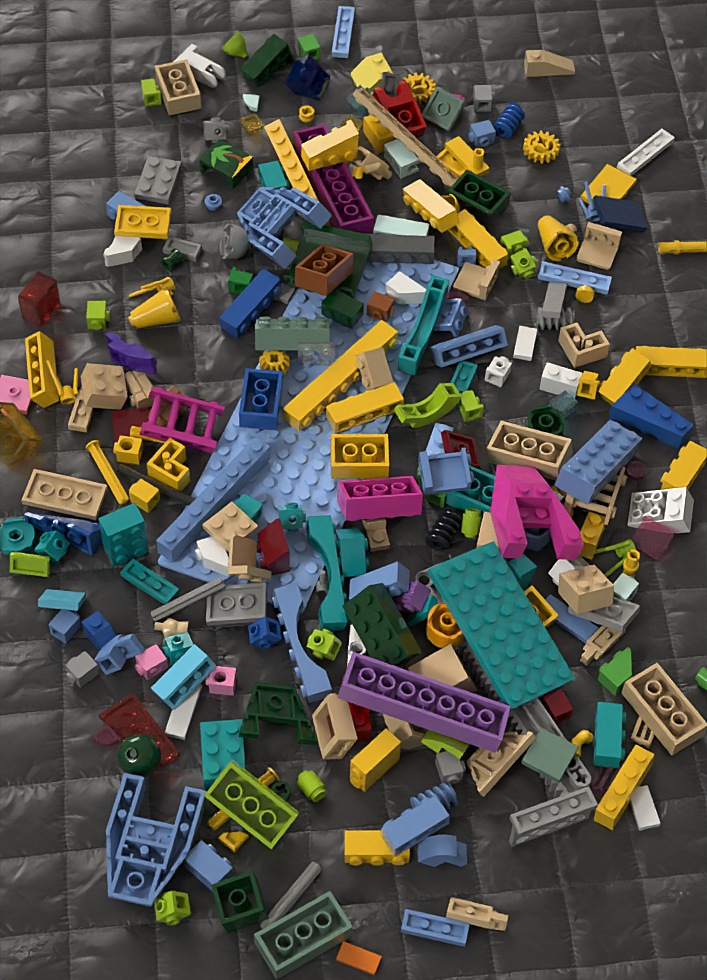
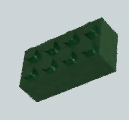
M383 583L369 585L342 606L371 658L401 668L422 653Z

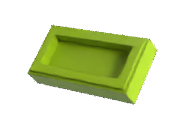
M11 552L10 572L49 577L50 556Z

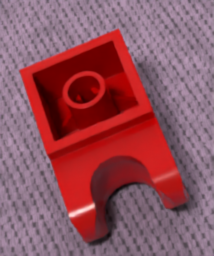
M406 81L399 82L397 97L388 96L381 87L373 90V98L416 138L424 135L427 126Z

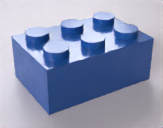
M245 369L239 410V427L277 430L283 389V371Z

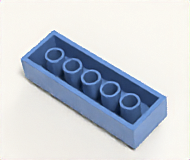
M609 420L561 468L554 486L588 505L618 474L622 467L635 456L642 438L635 432L622 427L619 423Z

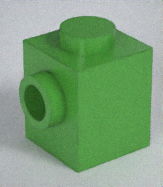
M311 34L298 38V51L304 63L319 60L320 46L315 36Z

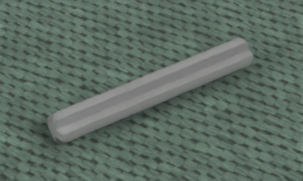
M217 578L151 611V616L155 622H158L223 589L225 585L221 578Z
M310 863L268 914L269 919L260 924L262 929L283 918L320 873L321 867L317 863Z

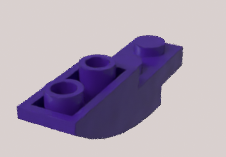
M112 331L105 334L111 360L133 371L148 374L157 373V361L144 347L141 348L137 343L129 345Z

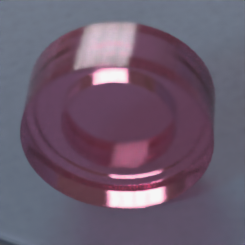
M632 461L628 464L627 475L631 479L640 480L645 476L646 466L644 463Z

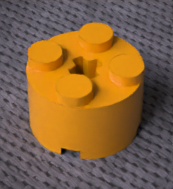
M435 605L428 614L427 638L439 648H444L451 644L455 649L463 643L465 636L447 605Z

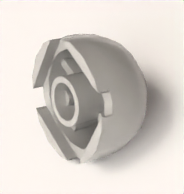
M226 224L223 228V231H226L225 237L221 236L220 253L225 255L223 259L236 260L245 255L247 250L250 249L251 243L249 242L247 232L241 226Z

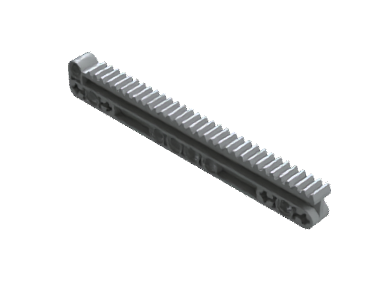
M428 569L418 573L415 582L426 583L427 585L425 586L431 590L429 596L434 595L437 597V604H445L427 573ZM465 638L463 643L455 649H459L458 654L463 655V662L467 661V668H471V674H476L475 680H480L479 686L484 687L483 692L488 693V699H493L503 704ZM538 698L509 712L506 726L510 725V732H517L518 735H527V732H532L536 737L540 728H543L566 740ZM576 753L570 762L573 767L566 769L559 783L540 774V778H546L544 784L550 785L549 791H555L554 799L590 785L591 776Z

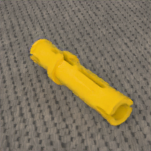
M675 240L674 242H659L658 251L660 254L674 253L675 255L687 252H707V241L679 242V240Z

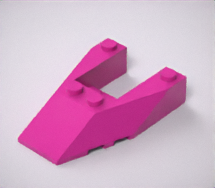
M497 465L490 514L502 557L521 558L528 544L524 528H549L557 559L576 560L584 546L580 531L545 479L533 466Z

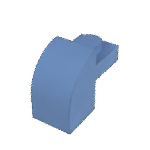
M133 633L124 637L120 634L101 648L94 661L107 675L120 670L128 658L141 654L145 648Z
M434 835L417 843L419 863L432 867L444 862L460 867L467 865L466 844L456 841V836Z

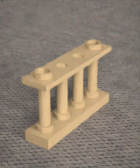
M622 467L620 475H616L611 480L616 482V486L607 484L602 489L613 493L612 496L598 493L594 498L595 500L609 503V507L592 502L587 505L567 493L564 508L568 514H570L572 507H582L606 514L604 524L608 525L609 519H614L617 507H614L620 487H624L627 476L624 475L626 467Z

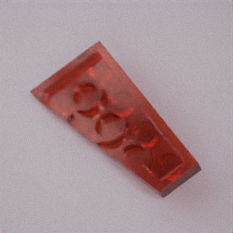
M131 693L99 714V719L125 739L134 734H147L157 741L158 748L161 750L160 766L164 767L180 756V752L134 693Z

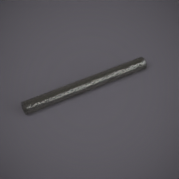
M122 463L117 468L118 473L135 481L143 479L159 489V492L188 506L196 499Z

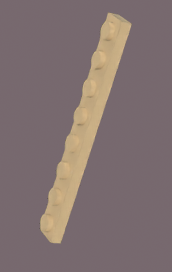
M364 88L356 89L352 94L360 105L365 106L370 115L377 117L383 127L389 128L396 139L401 140L409 151L417 155L419 161L426 163L433 174L439 175L446 186L451 187L458 180V177Z

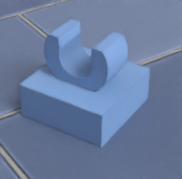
M460 246L457 255L458 267H463L465 262L475 265L476 249L469 246V249L462 250V246Z

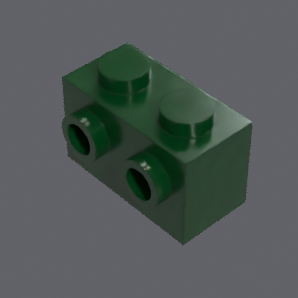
M334 289L321 303V314L328 319L340 323L342 326L353 329L364 314V303Z

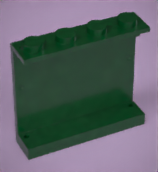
M303 221L301 226L303 237L296 254L297 256L294 259L289 276H283L286 285L293 289L300 288L295 286V267L321 244L354 253L353 273L341 282L335 290L355 298L373 245L371 235L329 226H323L320 229L312 223Z

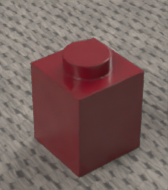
M562 689L544 695L542 705L555 724L571 719L573 708Z

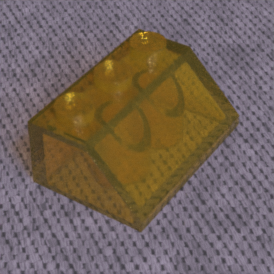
M0 402V457L8 468H11L34 455L44 440L14 403Z

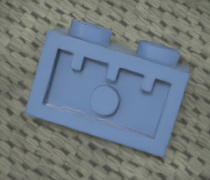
M445 299L434 331H451L454 337L459 336L464 320L468 315V308L462 299Z

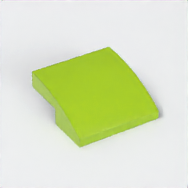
M431 730L427 731L421 741L437 753L444 748L458 759L462 757L469 746V743Z

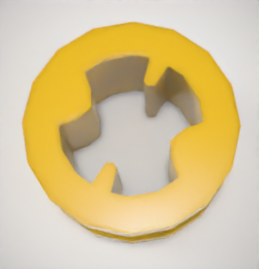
M302 106L299 110L300 120L311 122L314 119V109L311 106Z

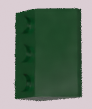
M468 169L448 189L449 194L490 216L500 217L509 207L511 192Z

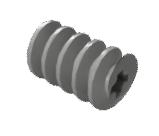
M538 307L536 324L537 327L540 325L542 330H544L545 325H548L549 330L555 325L556 330H558L560 325L564 327L574 324V309L572 312L570 307L565 312L562 308L559 319L542 317V308Z

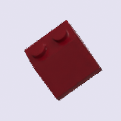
M279 518L257 533L256 548L257 553L261 554V558H259L261 569L271 571V575L290 572L289 548Z

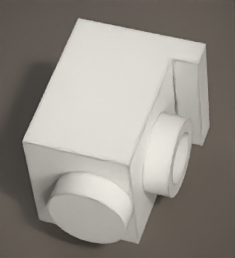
M495 356L490 366L486 369L485 381L502 387L511 371L512 363L506 357L501 356L498 358Z

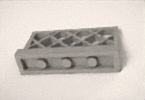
M589 786L511 814L510 820L513 824L509 839L511 847L589 819L591 810L596 809L598 806Z

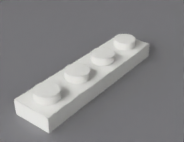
M663 129L659 130L617 164V169L632 176L671 145L675 137Z

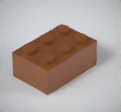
M321 244L295 267V286L327 296L353 273L354 253Z

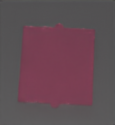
M645 516L640 526L635 529L636 533L631 540L636 548L659 561L664 551L669 548L668 545L675 533Z

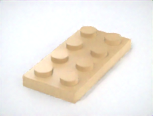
M34 469L22 497V504L96 520L108 487L106 484Z

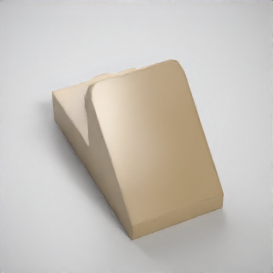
M362 519L370 551L390 549L386 532V519Z

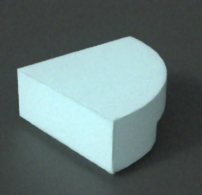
M243 94V103L250 110L257 112L260 96Z

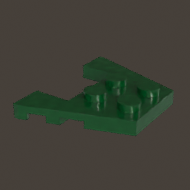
M255 682L242 721L239 737L257 739L259 736L258 721L296 725L298 744L316 745L318 742L316 734L314 735L311 730L310 720L305 717L304 707L294 686Z

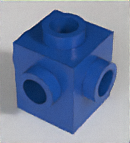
M265 616L248 626L250 644L261 649H267L281 640L279 621Z

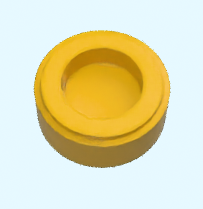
M589 286L578 287L576 291L577 300L583 303L591 302L594 297V290Z

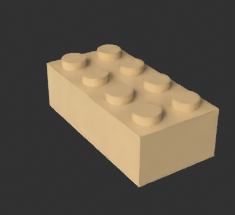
M500 421L486 448L488 463L495 465L533 466L543 478L554 481L557 480L561 468L570 460L573 454L572 439Z
M658 663L624 683L622 695L638 715L641 716L642 720L653 731L671 756L705 735L707 730L706 721Z

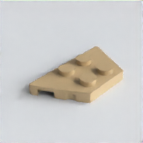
M517 732L504 733L502 742L495 753L479 747L466 761L481 796L484 797L536 739L532 732H527V735H518Z

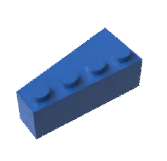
M633 384L611 405L608 418L613 421H621L623 425L629 428L631 426L635 427L645 435L651 434L657 437V440L678 449L691 437L694 426L636 384Z

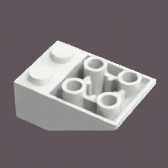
M687 487L632 493L627 525L670 534L690 532L694 499Z

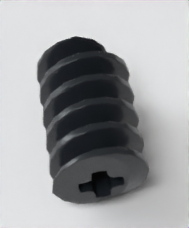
M443 508L432 530H430L429 536L425 539L427 545L434 550L448 549L449 543H452L453 537L457 534L456 531L460 528L459 525H462V518L455 511Z

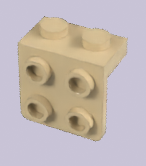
M588 222L585 237L577 255V261L609 270L619 248L622 232Z
M237 535L230 537L228 574L237 576L241 580L263 583V580L271 579V571L256 568L257 542L255 540Z

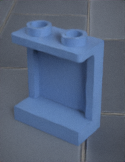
M461 448V451L456 453L429 456L427 451L419 452L418 463L424 495L470 490L471 483H474L473 471H469L471 458L469 453L466 454V448Z

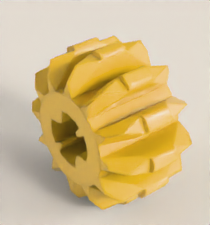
M269 350V352L264 351L263 356H260V370L283 371V376H285L286 372L290 369V358L285 351Z

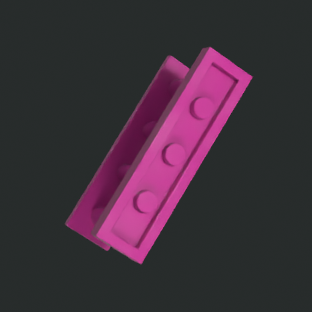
M152 387L148 397L154 398L149 422H143L139 435L164 442L172 438L187 448L212 454L217 444V441L211 438L216 415L221 416L225 407L221 406L218 402L209 403L168 392L161 387ZM161 401L173 403L168 425L165 428L156 424ZM180 405L191 408L186 431L184 432L176 431L175 429ZM198 410L209 413L205 433L202 437L195 436L193 433Z

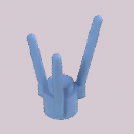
M585 181L584 184L589 201L588 209L582 199H579V202L585 212L586 219L590 222H597L600 219L592 201L588 182ZM603 185L601 196L605 197L606 185Z

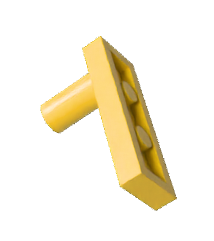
M459 136L445 143V149L466 170L468 169L481 177L489 173L490 168L483 162V149L477 148L473 151Z

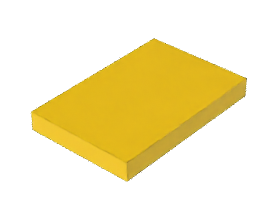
M607 164L589 185L591 197L593 198L595 195L601 196L602 187L606 185L605 197L622 200L635 185L637 179ZM585 190L580 199L589 204Z
M118 205L114 235L168 239L171 208Z

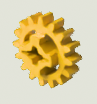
M414 73V76L408 74V78H403V81L407 82L413 97H415L419 105L421 101L427 103L428 99L430 100L436 89V84H434L433 79L429 80V75L424 77L423 73L420 76Z
M534 131L533 136L528 134V137L524 139V155H528L529 160L533 158L535 163L540 160L541 164H543L544 160L549 163L550 158L555 160V157L559 155V139H554V134L549 136V132L543 134L540 131L537 134Z

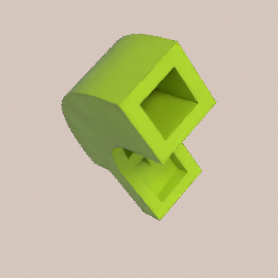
M440 383L425 400L416 404L396 405L394 411L402 424L410 423L412 428H418L442 418L456 406L462 396L453 383Z

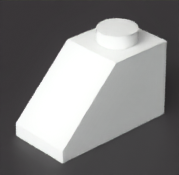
M400 271L386 283L385 295L394 298V302L397 304L422 303L426 292L424 287Z
M213 537L197 541L195 554L197 560H201L205 568L227 577L233 576L228 574L229 557L226 550Z
M578 555L576 560L559 559L548 574L552 577V581L559 586V573L583 568L589 564L580 555Z

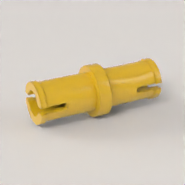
M630 550L627 554V559L623 563L624 571L622 573L633 578L639 567L640 553L637 550Z

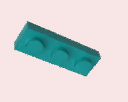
M134 559L120 572L123 578L164 605L173 601L180 593L179 588Z

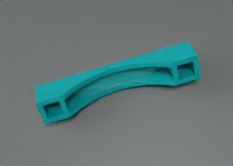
M434 275L431 276L415 325L399 354L398 371L412 375L416 374L447 297L448 279Z
M331 515L308 516L305 525L307 540L322 558L329 580L328 594L318 612L320 631L323 629L329 631L344 630L346 623H349V618L342 607L347 603L346 593L342 591L344 578L343 575H340L339 571L341 569V558L337 557L339 544L338 540L334 538L336 524L332 522Z

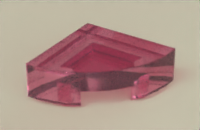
M458 290L448 292L446 299H462L467 301L469 300V293Z
M108 724L91 736L95 743L103 746H112L121 742V738Z

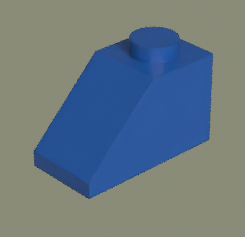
M99 611L82 621L84 634L98 651L116 637L112 627Z

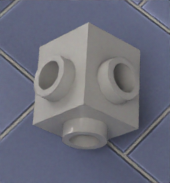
M213 117L211 121H203L205 140H212L213 143H216L219 139H226V135L229 134L228 124H225L224 120H221L220 117Z

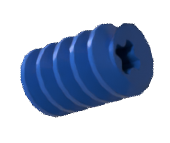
M509 103L493 125L496 131L495 135L510 138L525 118V113L517 103Z

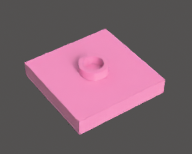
M1 375L0 410L27 415L32 402L29 393V381L27 379Z

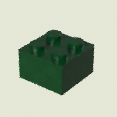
M253 870L211 885L221 924L227 933L269 919L260 884Z

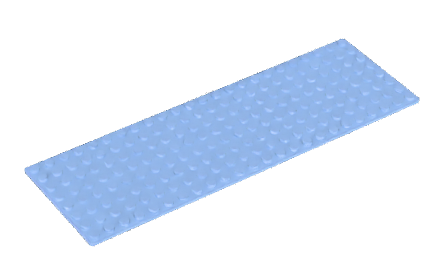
M434 260L433 264L367 262L354 298L364 303V314L353 329L342 326L340 323L328 319L321 314V303L326 298L325 295L297 288L282 317H288L289 319L306 317L307 320L324 317L326 320H329V351L280 350V352L285 351L287 356H289L290 369L283 376L277 430L239 427L240 399L183 512L245 446L256 437L270 446V460L229 502H234L244 493L263 503V515L256 523L258 531L248 539L257 542V533L274 520L279 519L278 506H286L287 503L302 505V511H306V522L308 516L331 515L332 522L336 524V530H341L346 520L337 503L338 481L362 479H331V434L335 433L326 418V408L320 416H316L308 427H304L300 432L283 420V408L381 321L367 315V303L374 291L385 295L386 283L399 271L425 289L432 275L448 279L449 294L459 268ZM394 302L396 307L393 317L390 316L388 321L385 322L398 331L396 347L390 349L385 356L393 382H395L402 395L412 374L397 370L398 357L403 344L412 332L422 303L397 304ZM362 376L357 382L352 383L345 393H341L335 402L364 393L366 389L362 384ZM394 413L336 434H385ZM303 522V528L296 532H289L287 529H283L289 548L290 572L271 575V579L263 580V583L266 582L267 603L272 605L275 588L297 582L303 599L301 614L304 613L316 587V582L320 578V571L325 567L320 555L308 543L306 522ZM205 530L199 534L173 563L162 555L158 559V564L162 567L208 583L217 578H221L224 585L253 583L251 580H241L237 576L227 577L203 566L201 560H197L195 554L197 541L212 537ZM257 553L256 568L261 569L259 562L261 554Z

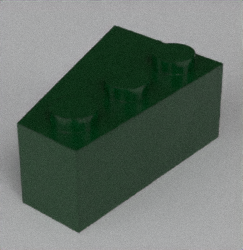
M273 34L270 38L266 39L265 43L254 52L253 56L240 69L247 80L260 87L273 77V73L277 70L281 72L284 70V65L289 62L292 64L295 62L288 43Z

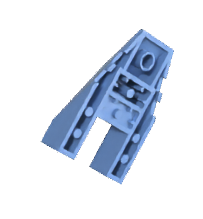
M259 187L237 212L240 222L248 234L249 242L284 269L292 264L297 255L276 237L292 221V218L298 215L321 229L332 216L319 201L296 188L291 190L280 188L276 190L274 187Z
M124 773L106 828L108 897L151 907L191 849L207 804V798L204 796L206 790L185 786L175 824L172 825L137 817L146 790L145 778Z

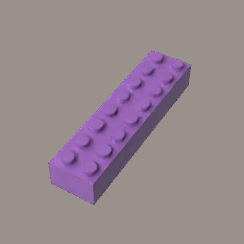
M353 652L337 697L494 753L502 742L511 707Z

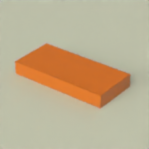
M343 941L336 960L375 975L382 956Z

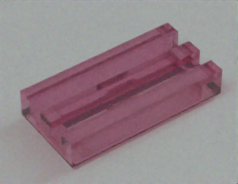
M626 760L620 761L619 767L606 790L602 788L613 769L610 766L600 784L596 786L595 784L604 769V766H599L590 782L589 788L605 795Z

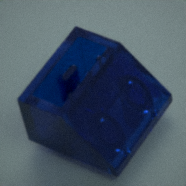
M308 54L295 61L285 84L295 95L320 100L331 76Z

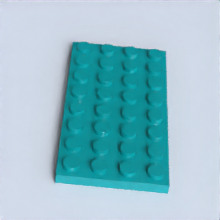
M494 541L428 569L427 573L503 704L511 706L510 711L575 680L574 675Z

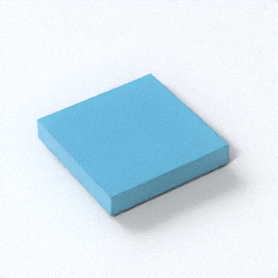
M46 589L38 599V606L77 611L85 601L86 593Z

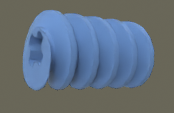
M447 782V784L441 783L439 787H433L432 791L426 790L425 795L420 793L417 795V798L411 797L410 803L412 809L419 806L423 799L427 797L432 798L436 795L441 804L449 810L450 802L454 806H458L457 796L452 785Z

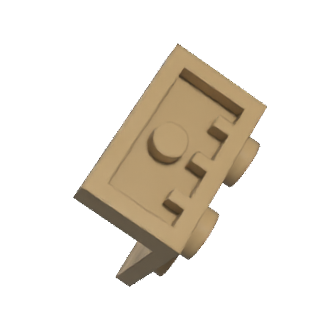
M493 259L491 265H487L486 268L465 262L453 285V289L486 301L498 277L500 261Z

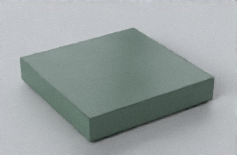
M436 87L422 116L424 119L450 132L466 101Z
M540 728L536 739L532 742L521 764L559 783L577 752L578 746Z

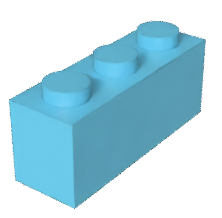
M194 644L151 689L174 711L217 666Z

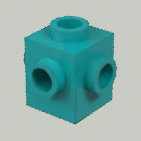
M287 503L286 506H278L279 518L283 529H287L289 532H296L303 528V522H306V511H302V505Z
M57 530L45 532L40 537V542L34 551L42 556H50V562H56L66 554L70 542L65 539L63 533Z
M188 632L164 638L165 646L162 647V652L172 666L194 644Z

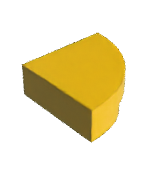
M241 831L226 832L219 836L218 840L235 853L248 840L249 836Z

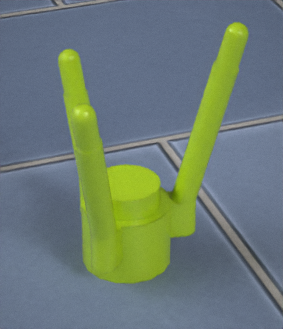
M627 539L615 545L596 549L595 554L615 549L616 554L619 557H623L620 562L604 574L606 577L623 565L630 550H636L632 540Z

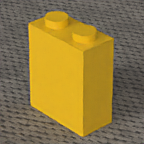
M388 729L383 730L350 761V781L356 788H361L364 792L400 760L401 741Z

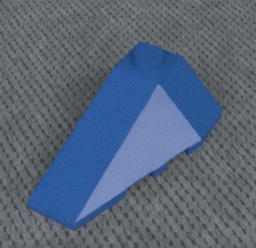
M29 512L24 514L25 522L31 524L35 530L42 533L57 530L65 535V539L70 542V546L93 556L102 543L100 526L97 523Z

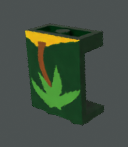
M219 139L200 157V172L203 173L210 167L226 176L227 186L234 189L253 169V156Z

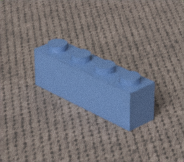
M494 325L430 346L433 363L439 367H444L507 346L508 343L504 328Z

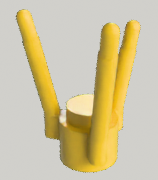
M167 277L163 280L141 286L142 290L130 294L129 297H134L156 288L158 292L168 288L172 296L175 284L170 277Z
M48 360L47 365L57 387L61 404L69 405L76 401L75 396L79 395L78 368L74 370L73 389L71 386L62 387L51 362Z

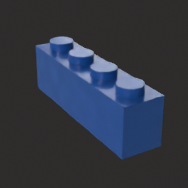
M263 269L219 317L220 327L236 338L242 333L244 334L249 325L258 319L263 309L268 308L272 299L281 293V279Z

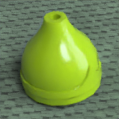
M239 31L221 48L231 56L245 58L248 55L245 38Z

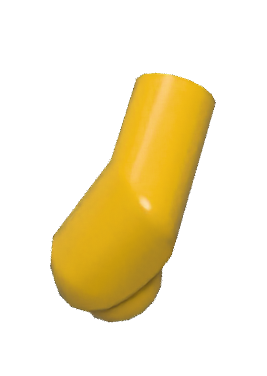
M582 730L572 738L571 743L578 746L576 755L579 758L581 757L582 745L593 741V734L588 730Z

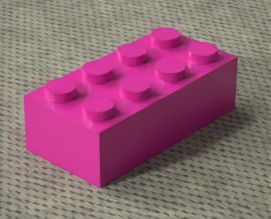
M413 476L338 481L337 503L345 520H374L384 517L395 518L397 516L412 517L414 515H421L423 494Z

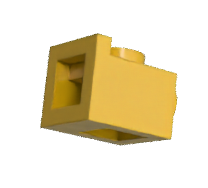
M584 371L579 379L577 396L595 400L596 392L599 391L598 388L600 386V381H598L599 374Z

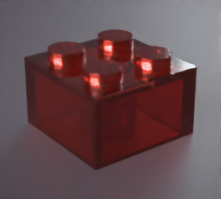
M39 271L18 295L22 319L39 327L49 320L51 313L60 305L56 279Z

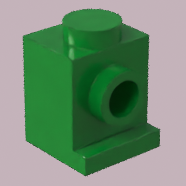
M233 267L228 279L229 292L241 294L254 280L253 274L237 271V268Z

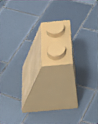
M451 644L408 667L409 671L471 693L477 691L465 665Z

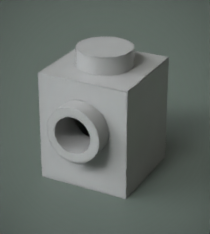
M474 85V112H491L492 102L495 100V93L491 92V85Z
M86 651L70 659L66 665V677L72 684L76 683L80 688L100 674L98 664Z
M448 751L436 754L435 764L441 782L445 784L449 782L453 785L462 780L463 772L466 771L463 759H458Z

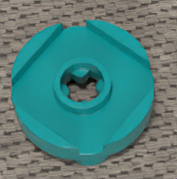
M11 518L2 523L3 525L0 527V549L3 554L10 555L11 552L25 553L33 549L36 535L31 524L25 522L22 518ZM14 534L20 536L18 539H11Z

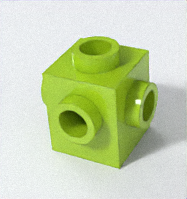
M527 248L510 256L511 269L515 276H519L520 280L523 278L528 279L535 274L538 263L534 255L530 256Z
M314 629L308 638L306 647L312 652L311 655L320 660L324 657L334 661L342 642L329 630L323 629L319 631Z
M168 891L163 893V896L154 902L157 921L165 922L167 925H176L181 919L191 914L187 893Z

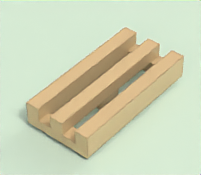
M639 716L630 741L650 748L654 733L651 730L648 741L644 740L648 729L646 723L640 738L636 737L642 721L641 716Z

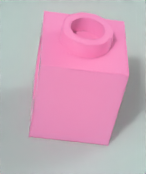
M157 644L135 656V668L139 675H144L147 680L168 669L167 658Z
M217 666L206 677V685H209V692L234 696L237 678L236 668ZM218 679L225 680L223 682H217Z

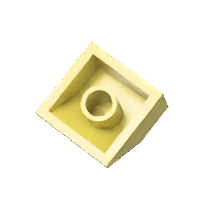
M382 53L366 57L350 73V76L358 89L364 88L372 96L373 90L380 87L382 73L393 72Z

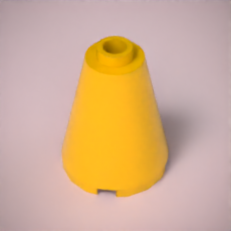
M549 215L542 217L538 221L539 233L548 258L553 261H562L561 258H569L576 251L578 241L577 235Z
M164 288L130 312L131 316L128 317L132 327L136 326L137 329L181 321L168 288Z

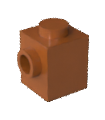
M374 291L367 303V315L387 322L390 316L393 317L396 310L394 298Z

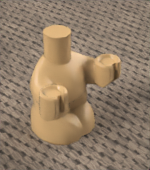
M167 618L164 623L155 622L154 630L162 631L165 638L188 632L189 622H179L175 619Z

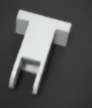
M191 44L174 61L187 59L194 79L211 88L217 86L216 78L224 79L226 77L225 70L220 65L200 56L197 46Z

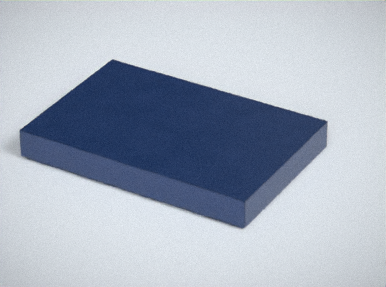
M597 195L592 198L603 226L641 232L647 230L648 227L637 202Z

